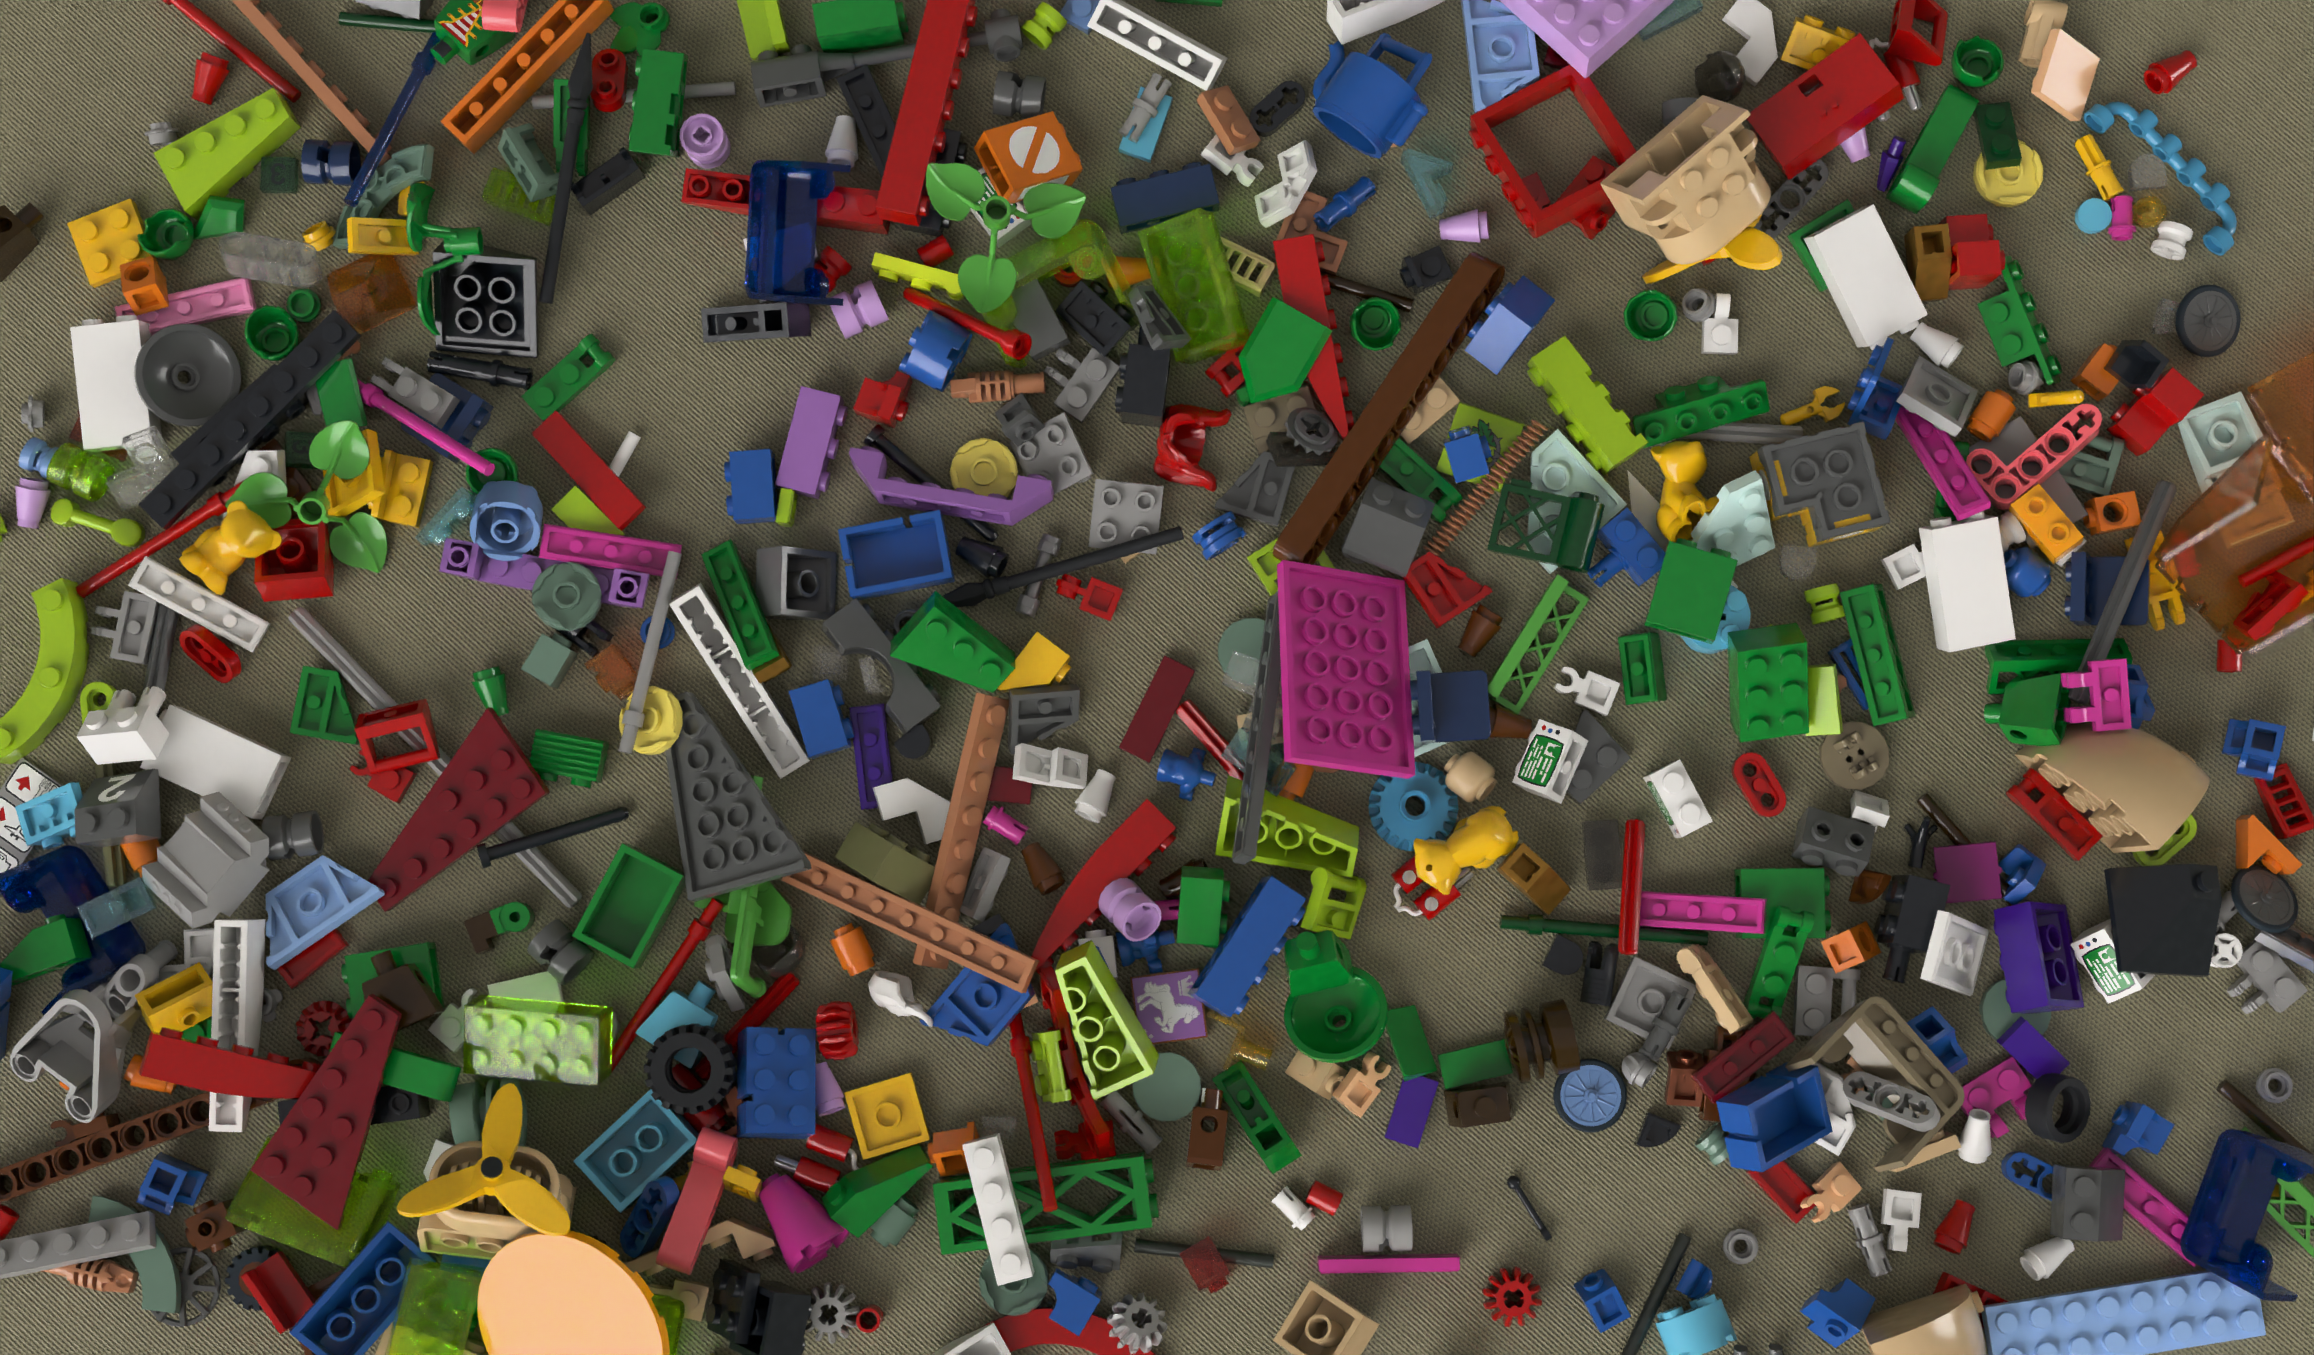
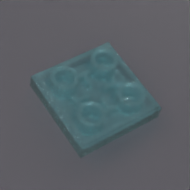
M462 486L415 538L424 546L433 544L441 546L445 539L449 538L454 532L450 527L457 518L460 521H464L472 513L473 501L477 494L469 487Z

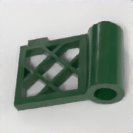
M1512 478L1511 484L1503 483L1487 550L1551 564L1575 572L1588 573L1605 507L1604 504L1599 502L1600 497L1580 492L1578 497H1567L1531 489L1532 482ZM1509 493L1524 496L1530 507L1512 517L1506 507ZM1529 497H1531V498H1536V499H1540V500H1539L1538 502H1536L1535 504H1533V502L1531 501V499H1530ZM1548 501L1562 504L1559 517L1548 524L1545 523L1537 508ZM1533 511L1543 527L1525 537L1516 521ZM1504 513H1506V515L1508 516L1509 520H1507L1506 522L1502 523L1503 517H1504ZM1513 524L1522 540L1511 547L1498 545L1500 531ZM1557 525L1555 534L1553 536V534L1550 531V528ZM1546 531L1553 542L1550 555L1535 553L1529 541ZM1525 544L1529 551L1521 550L1518 548Z

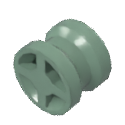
M1716 1122L1710 1126L1695 1142V1146L1700 1151H1706L1710 1162L1714 1166L1720 1164L1729 1156L1724 1138L1728 1134L1722 1130L1721 1122Z

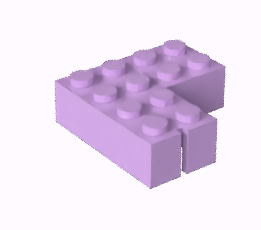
M1675 0L1499 1L1586 79Z

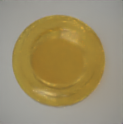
M2146 196L2139 199L2133 206L2134 224L2142 228H2150L2160 224L2168 213L2165 203L2155 196Z

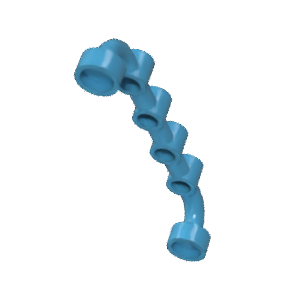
M2119 101L2110 102L2104 106L2094 104L2084 114V121L2092 131L2103 134L2114 124V115L2123 117L2129 123L2130 131L2136 137L2144 138L2152 147L2155 157L2162 162H2167L2176 171L2178 180L2183 185L2192 187L2200 196L2202 205L2210 211H2215L2221 217L2222 227H2212L2203 236V242L2212 253L2218 256L2224 255L2234 245L2232 235L2235 233L2237 226L2236 215L2226 202L2230 197L2228 188L2219 182H2215L2210 186L2202 178L2206 173L2205 165L2197 158H2191L2186 162L2177 153L2182 149L2180 139L2170 133L2162 137L2154 129L2159 121L2152 111L2144 109L2138 113L2127 103Z

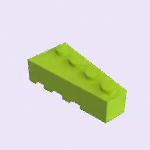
M272 88L153 154L184 211L198 221L210 195L225 197L229 193L228 190L242 177L246 178L255 170L253 167L265 156L269 157L301 126L286 99L277 90Z
M1563 336L1529 360L1527 365L1530 369L1527 370L1530 379L1535 386L1540 387L1542 385L1549 396L1546 398L1548 405L1557 416L1562 414L1568 423L1566 430L1575 443H1582L1588 452L1585 454L1586 460L1596 471L1600 470L1605 476L1636 455L1648 443L1641 433L1637 436L1632 434L1629 425L1631 420L1623 410L1611 407L1612 400L1605 386L1598 380L1591 381L1589 378L1592 375L1591 368L1566 336Z
M1229 775L1215 855L1232 858L1243 781ZM1265 790L1256 857L1251 861L1314 871L1320 867L1329 869L1335 875L1352 878L1358 852L1359 827Z
M1090 940L1061 954L1055 973L1066 1010L1071 1017L1072 1031L1075 1041L1079 1044L1083 1058L1082 1065L1085 1074L1089 1078L1090 1092L1093 1100L1154 1074L1159 1054L1093 941Z

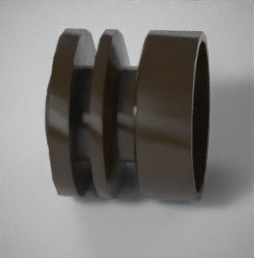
M1563 999L1539 1004V1020L1534 1021L1528 1007L1521 1008L1522 1024H1519L1514 1010L1504 1012L1503 1036L1510 1064L1516 1071L1520 1083L1530 1081L1529 1065H1532L1537 1079H1543L1545 1072L1544 1062L1550 1061L1556 1075L1580 1070L1577 1040L1568 1008Z

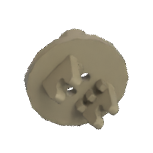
M1846 722L1842 724L1843 732L1841 734L1825 736L1819 746L1820 763L1824 774L1844 790H1861L1874 785L1884 776L1889 765V748L1885 738L1875 727L1864 722ZM1859 749L1863 751L1862 755L1858 754ZM1847 756L1851 757V762L1846 761Z

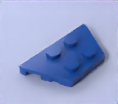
M1007 923L1001 924L990 938L1018 950L1010 926ZM964 967L926 1014L933 1019V1026L947 1030L949 1034L958 1037L965 1036L973 1042L989 1046L996 1041L1035 995L1031 982L1026 993H1020ZM920 1020L923 1025L928 1026L924 1020Z

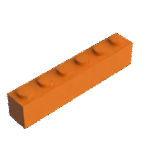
M558 0L440 122L468 150L475 154L580 47L586 33L592 34L615 11L609 0Z

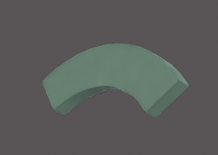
M420 144L402 149L392 154V158L379 168L375 166L357 185L359 190L350 205H345L337 224L336 234L334 235L333 246L339 249H348V218H378L386 204L400 191L412 183L430 180L435 147L429 144Z
M93 1195L88 1223L139 1212L124 1202ZM155 1225L156 1248L128 1253L140 1276L143 1297L142 1309L180 1313L181 1281L179 1270L175 1267L169 1250L170 1245Z

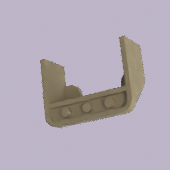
M1873 996L1862 1000L1818 1031L1785 1067L1790 1072L1815 1064L1819 1059L1828 1063H1834L1842 1060L1849 1053L1866 1073L1926 1095L1934 1101L1940 1112V1121L1932 1130L1919 1132L1886 1118L1883 1119L1884 1130L1895 1145L1875 1165L1874 1168L1879 1173L1907 1166L1962 1106L1964 1090L1958 1080L1890 1003L1882 997ZM1892 1094L1887 1096L1894 1104L1891 1108L1895 1107L1900 1101V1096ZM1927 1109L1924 1112L1913 1110L1917 1118L1921 1114L1928 1115L1929 1113Z

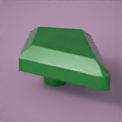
M210 195L194 229L193 240L243 233L245 200Z

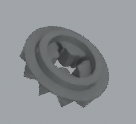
M1302 407L1293 410L1284 424L1288 429L1286 436L1295 439L1294 446L1301 445L1304 447L1306 454L1312 450L1319 456L1324 451L1330 452L1338 440V432L1333 422L1325 414L1312 408ZM1314 429H1316L1315 434L1309 435L1308 433H1306V431L1308 432L1310 430L1313 431Z

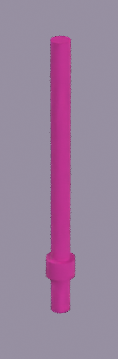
M357 379L363 403L372 408L378 407L482 474L490 476L494 472L495 465L387 398L384 396L383 391L371 383L365 384Z

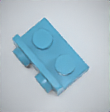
M79 782L68 783L15 807L27 846L42 845L43 849H51L63 845V839L66 837H76L74 809L83 797Z

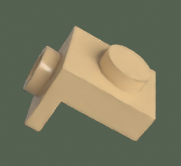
M1298 1050L1285 1073L1315 1093L1330 1100L1332 1094L1344 1079L1347 1070L1335 1063L1314 1060Z

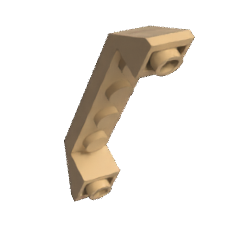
M731 1217L710 1226L702 1246L710 1243L711 1248L714 1249L731 1241L729 1235L733 1233L742 1258L745 1259L753 1256L754 1261H758L774 1253L772 1247L776 1246L778 1242L773 1233ZM660 1248L624 1263L633 1273L635 1271L638 1273L645 1271L647 1277L666 1269V1267L656 1264Z

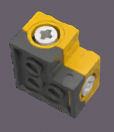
M1864 421L1851 424L1846 428L1839 427L1818 432L1816 435L1809 437L1806 435L1786 440L1777 445L1762 446L1749 457L1752 470H1756L1762 478L1770 522L1785 516L1800 515L1802 525L1805 526L1808 548L1873 532L1891 522L1888 510L1886 511L1883 502L1885 499L1880 480L1876 476L1874 468L1876 465L1870 443L1866 439L1865 434L1867 432Z

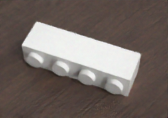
M1100 0L1087 25L1205 91L1213 88L1228 59L1122 0Z
M1000 1133L967 1141L962 1147L997 1285L1033 1277L1035 1271Z

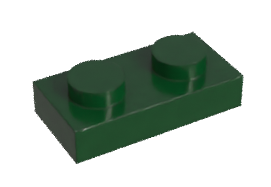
M2010 102L1977 105L1973 114L1985 170L2020 166L2022 157Z

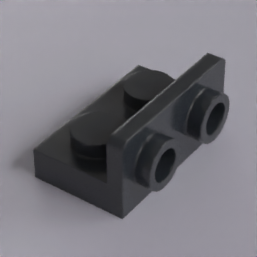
M1095 279L1092 282L1090 280H1081L1057 307L1055 312L1101 355L1107 357L1129 331H1133L1138 325L1132 320L1134 314L1120 302L1116 305L1107 297L1110 292L1099 281Z

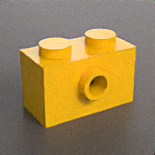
M200 962L134 995L145 1022L150 1030L160 1033L162 1027L184 1031L212 1016L213 981Z

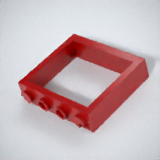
M1571 65L1470 116L1471 130L1468 133L1473 140V146L1476 149L1481 148L1486 155L1484 158L1485 164L1489 172L1493 176H1499L1502 181L1501 189L1505 198L1510 203L1512 201L1515 202L1519 209L1517 213L1522 225L1525 224L1527 228L1530 227L1536 238L1609 201L1610 199L1600 185L1606 177L1540 210L1492 133L1491 128L1570 88L1619 166L1637 152L1590 77L1588 76L1585 79Z

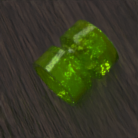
M66 442L56 450L51 458L47 469V479L49 482L65 490L72 488L73 493L90 502H96L108 490L113 480L115 467L113 463L97 455L89 457L87 450H83V448L71 442Z

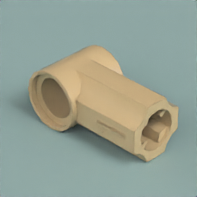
M2030 0L2024 18V25L2027 27L2018 61L2025 66L2039 68L2042 50L2047 43L2051 29H2062L2068 11V4L2054 0Z

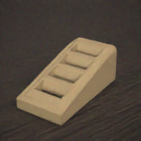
M1219 235L1216 236L1201 262V266L1259 298L1277 266L1276 263ZM1221 247L1227 249V252L1218 265L1213 261ZM1234 253L1239 257L1232 270L1226 269L1225 267ZM1247 260L1250 262V265L1244 275L1237 274L1244 261ZM1257 266L1262 270L1254 282L1249 279Z

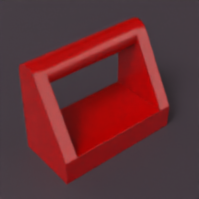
M1897 0L1893 8L1887 54L1932 66L1940 65L1943 59L1948 13L1934 0ZM1913 18L1933 23L1931 44L1912 28Z
M426 698L358 715L354 729L371 775L440 759L432 716ZM415 727L421 728L427 748L377 760L373 742L374 737Z

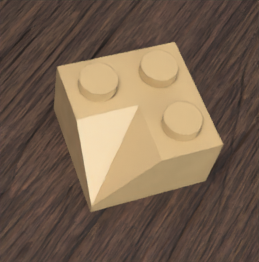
M1310 1280L1273 1341L1293 1355H1361L1380 1324L1326 1288Z

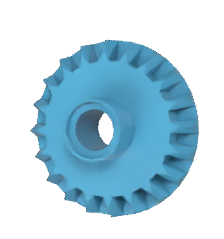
M1415 762V775L1409 779L1383 775L1378 778L1371 790L1368 808L1371 823L1385 842L1400 850L1415 852L1413 841L1416 838L1444 840L1450 834L1456 823L1459 808L1457 795L1445 784L1446 776L1444 773L1430 764ZM1415 796L1422 801L1423 811L1420 815L1413 816L1406 811L1405 803L1409 797Z

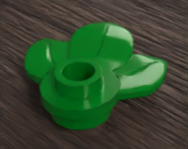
M629 2L614 9L615 11L610 17L621 29L615 36L610 48L617 49L623 54L632 53L637 50L640 56H642L643 49H658L661 44V33L666 30L670 22L669 13L664 6L654 2L645 3L644 5Z

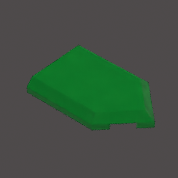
M1272 297L1238 356L1251 404L1297 392L1331 335L1332 330L1279 299Z

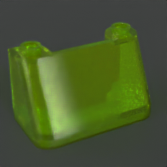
M270 1134L267 1136L250 1169L255 1164V1162L257 1161V1159L259 1158V1156L261 1155L269 1141L272 1139L274 1134ZM373 1168L372 1173L356 1171L352 1183L354 1184L350 1198H348L344 1211L345 1217L342 1228L337 1231L249 1169L229 1206L225 1219L255 1233L337 1265L347 1267L386 1223L401 1183L392 1180L393 1175L381 1169Z

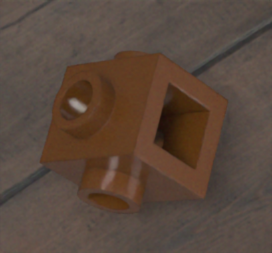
M234 1199L226 1200L216 1205L213 1200H210L193 1208L195 1215L184 1220L187 1226L185 1229L186 1237L189 1243L197 1248L198 1252L211 1248L212 1253H216L233 1245L230 1238L247 1231V1227Z

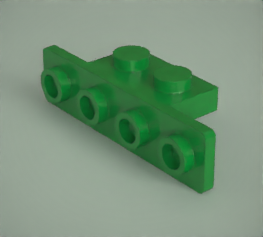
M2005 256V268L2002 274L2009 291L1977 304L2001 365L2006 367L2035 355L2047 385L2057 384L2061 382L2059 374L2062 373V367L2057 356L2050 354L2046 344L2050 341L2044 324H2038L2033 312L2037 310L2036 302L2032 294L2024 290L2021 279L2024 278V273L2019 262L2012 260L2011 256Z
M1705 376L1700 378L1697 383L1687 386H1671L1665 389L1663 393L1654 395L1658 409L1632 417L1635 436L1641 433L1648 442L1643 448L1654 446L1768 412L1770 406L1766 383L1763 379H1758L1729 387L1720 376Z

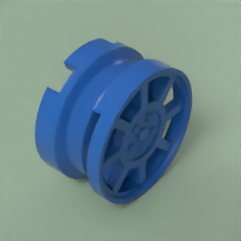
M1232 511L1214 519L1192 536L1196 545L1200 544L1202 546V554L1206 560H1210L1239 542V537L1244 538L1247 535L1242 527L1236 525V517Z

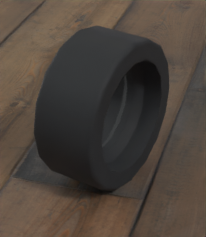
M2047 1073L2036 1079L2029 1089L2025 1102V1117L2027 1125L2033 1134L2043 1139L2060 1143L2071 1142L2080 1136L2087 1125L2091 1104L2089 1092L2083 1082L2074 1077L2057 1073ZM2062 1091L2063 1109L2060 1118L2054 1125L2052 1118L2053 1105L2057 1095Z

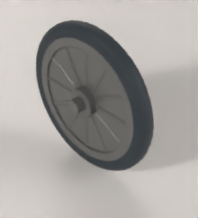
M2202 285L2188 292L2180 302L2175 318L2176 332L2179 340L2188 351L2201 357H2213L2225 352L2237 338L2241 322L2240 310L2234 297L2227 290L2216 285Z
M2251 865L2249 868L2240 869L2235 874L2231 883L2232 900L2238 912L2248 923L2259 930L2270 933L2283 932L2295 923L2298 915L2297 898L2289 883L2281 875L2274 874L2266 867Z

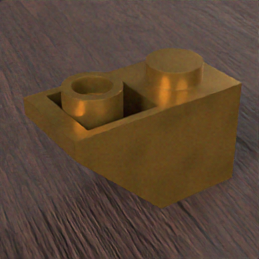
M1948 223L1915 226L1904 235L1909 277L1922 302L1947 299L1952 262Z
M1519 843L1496 869L1547 915L1571 891L1570 887L1558 874L1524 843Z

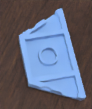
M1461 0L1474 114L1539 81L1540 76L1534 31L1503 3L1496 0H1491L1490 3L1484 0Z
M320 856L266 893V911L268 913L266 937L270 938V956L266 957V964L269 968L276 970L384 896L385 892L326 856Z

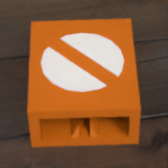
M1053 111L986 130L974 146V150L997 195L1007 199L1009 204L1022 201L1024 195L1031 188L1040 184L1056 183L1072 186L1083 170L1079 155L1071 147L1066 137L1065 128L1058 122Z

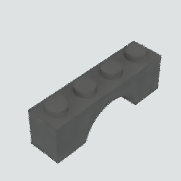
M855 598L825 620L821 630L842 656L865 654L877 659L885 666L892 681V694L886 704L885 711L905 735L918 724L925 723L938 713L941 707L938 703L941 700L940 696L929 683L924 685L918 678L919 670L916 665L890 656L891 640L894 637L888 630L882 632L874 622L877 620V617L873 610L866 603L861 605Z

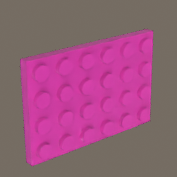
M1282 560L1277 564L1284 762L1404 779L1413 777L1415 775L1405 580Z

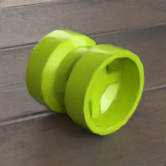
M1041 2L1035 9V16L1032 19L1026 20L1020 30L1036 46L1046 50L1053 41L1052 36L1056 32H1061L1066 26L1067 21L1052 6Z
M1838 583L1804 591L1806 602L1811 604L1812 608L1810 614L1812 625L1846 617L1844 608L1839 604L1838 600L1840 594ZM1833 599V602L1816 605V603Z

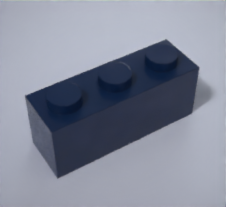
M1193 162L1184 165L1181 171L1169 173L1168 170H1160L1151 173L1148 179L1136 181V178H1126L1116 182V186L1111 187V197L1121 234L1219 211L1220 202L1210 164L1202 165L1201 162Z

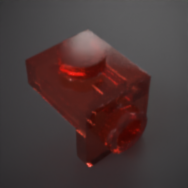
M1210 1236L1179 1253L1201 1292L1209 1290L1213 1294L1229 1284L1226 1278L1233 1274L1230 1268L1227 1267Z

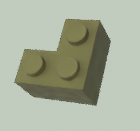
M855 821L835 858L871 881L919 905L931 886L935 866L928 863L931 856L915 847L912 848L911 852L905 850L908 845L906 842L889 834L888 831L872 822L867 828Z

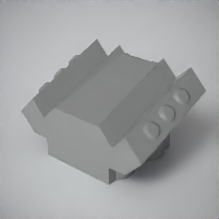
M220 792L201 796L200 811L184 815L185 821L181 824V827L163 846L157 847L158 861L142 866L143 883L192 929L211 923L220 912L230 917L269 871L265 859L269 855V837Z

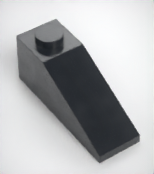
M782 302L701 309L703 343L811 336L809 302Z

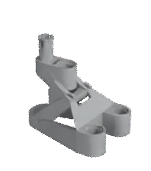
M162 940L147 954L134 956L116 972L109 982L100 984L93 991L75 989L66 993L13 1047L9 1061L13 1072L20 1079L33 1082L48 1071L69 1087L65 1098V1106L69 1114L75 1120L82 1123H89L114 1103L121 1088L126 1045L133 1034L131 1029L142 1013L134 995L156 984L159 970L178 955L175 945L168 940ZM61 1011L71 1013L68 1016L53 1021ZM85 1022L94 1027V1034L83 1027Z

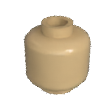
M1468 751L1461 756L1458 754L1453 755L1444 768L1448 772L1445 778L1446 786L1466 802L1483 801L1497 783V780L1494 778L1495 768L1472 751Z

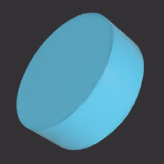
M2091 198L2084 201L2075 212L2076 225L2087 234L2101 232L2112 220L2110 206L2099 198Z

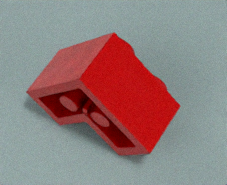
M1987 214L1946 216L1938 223H1948L1952 262L1948 290L1982 289L2002 274L2005 268V253L2003 250H2000L1999 240H1993L1992 224H1988Z
M2172 367L2161 373L2151 388H2134L2132 393L2136 396L2128 405L2123 402L2111 414L2110 418L2113 422L2106 430L2114 437L2123 439L2124 446L2138 457L2148 452L2170 426L2183 420L2204 394Z

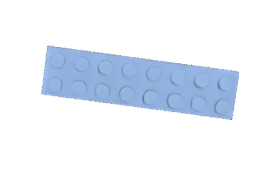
M2242 1264L1983 1305L1984 1312H1981L1988 1355H2146L2266 1335L2255 1266L2252 1264Z

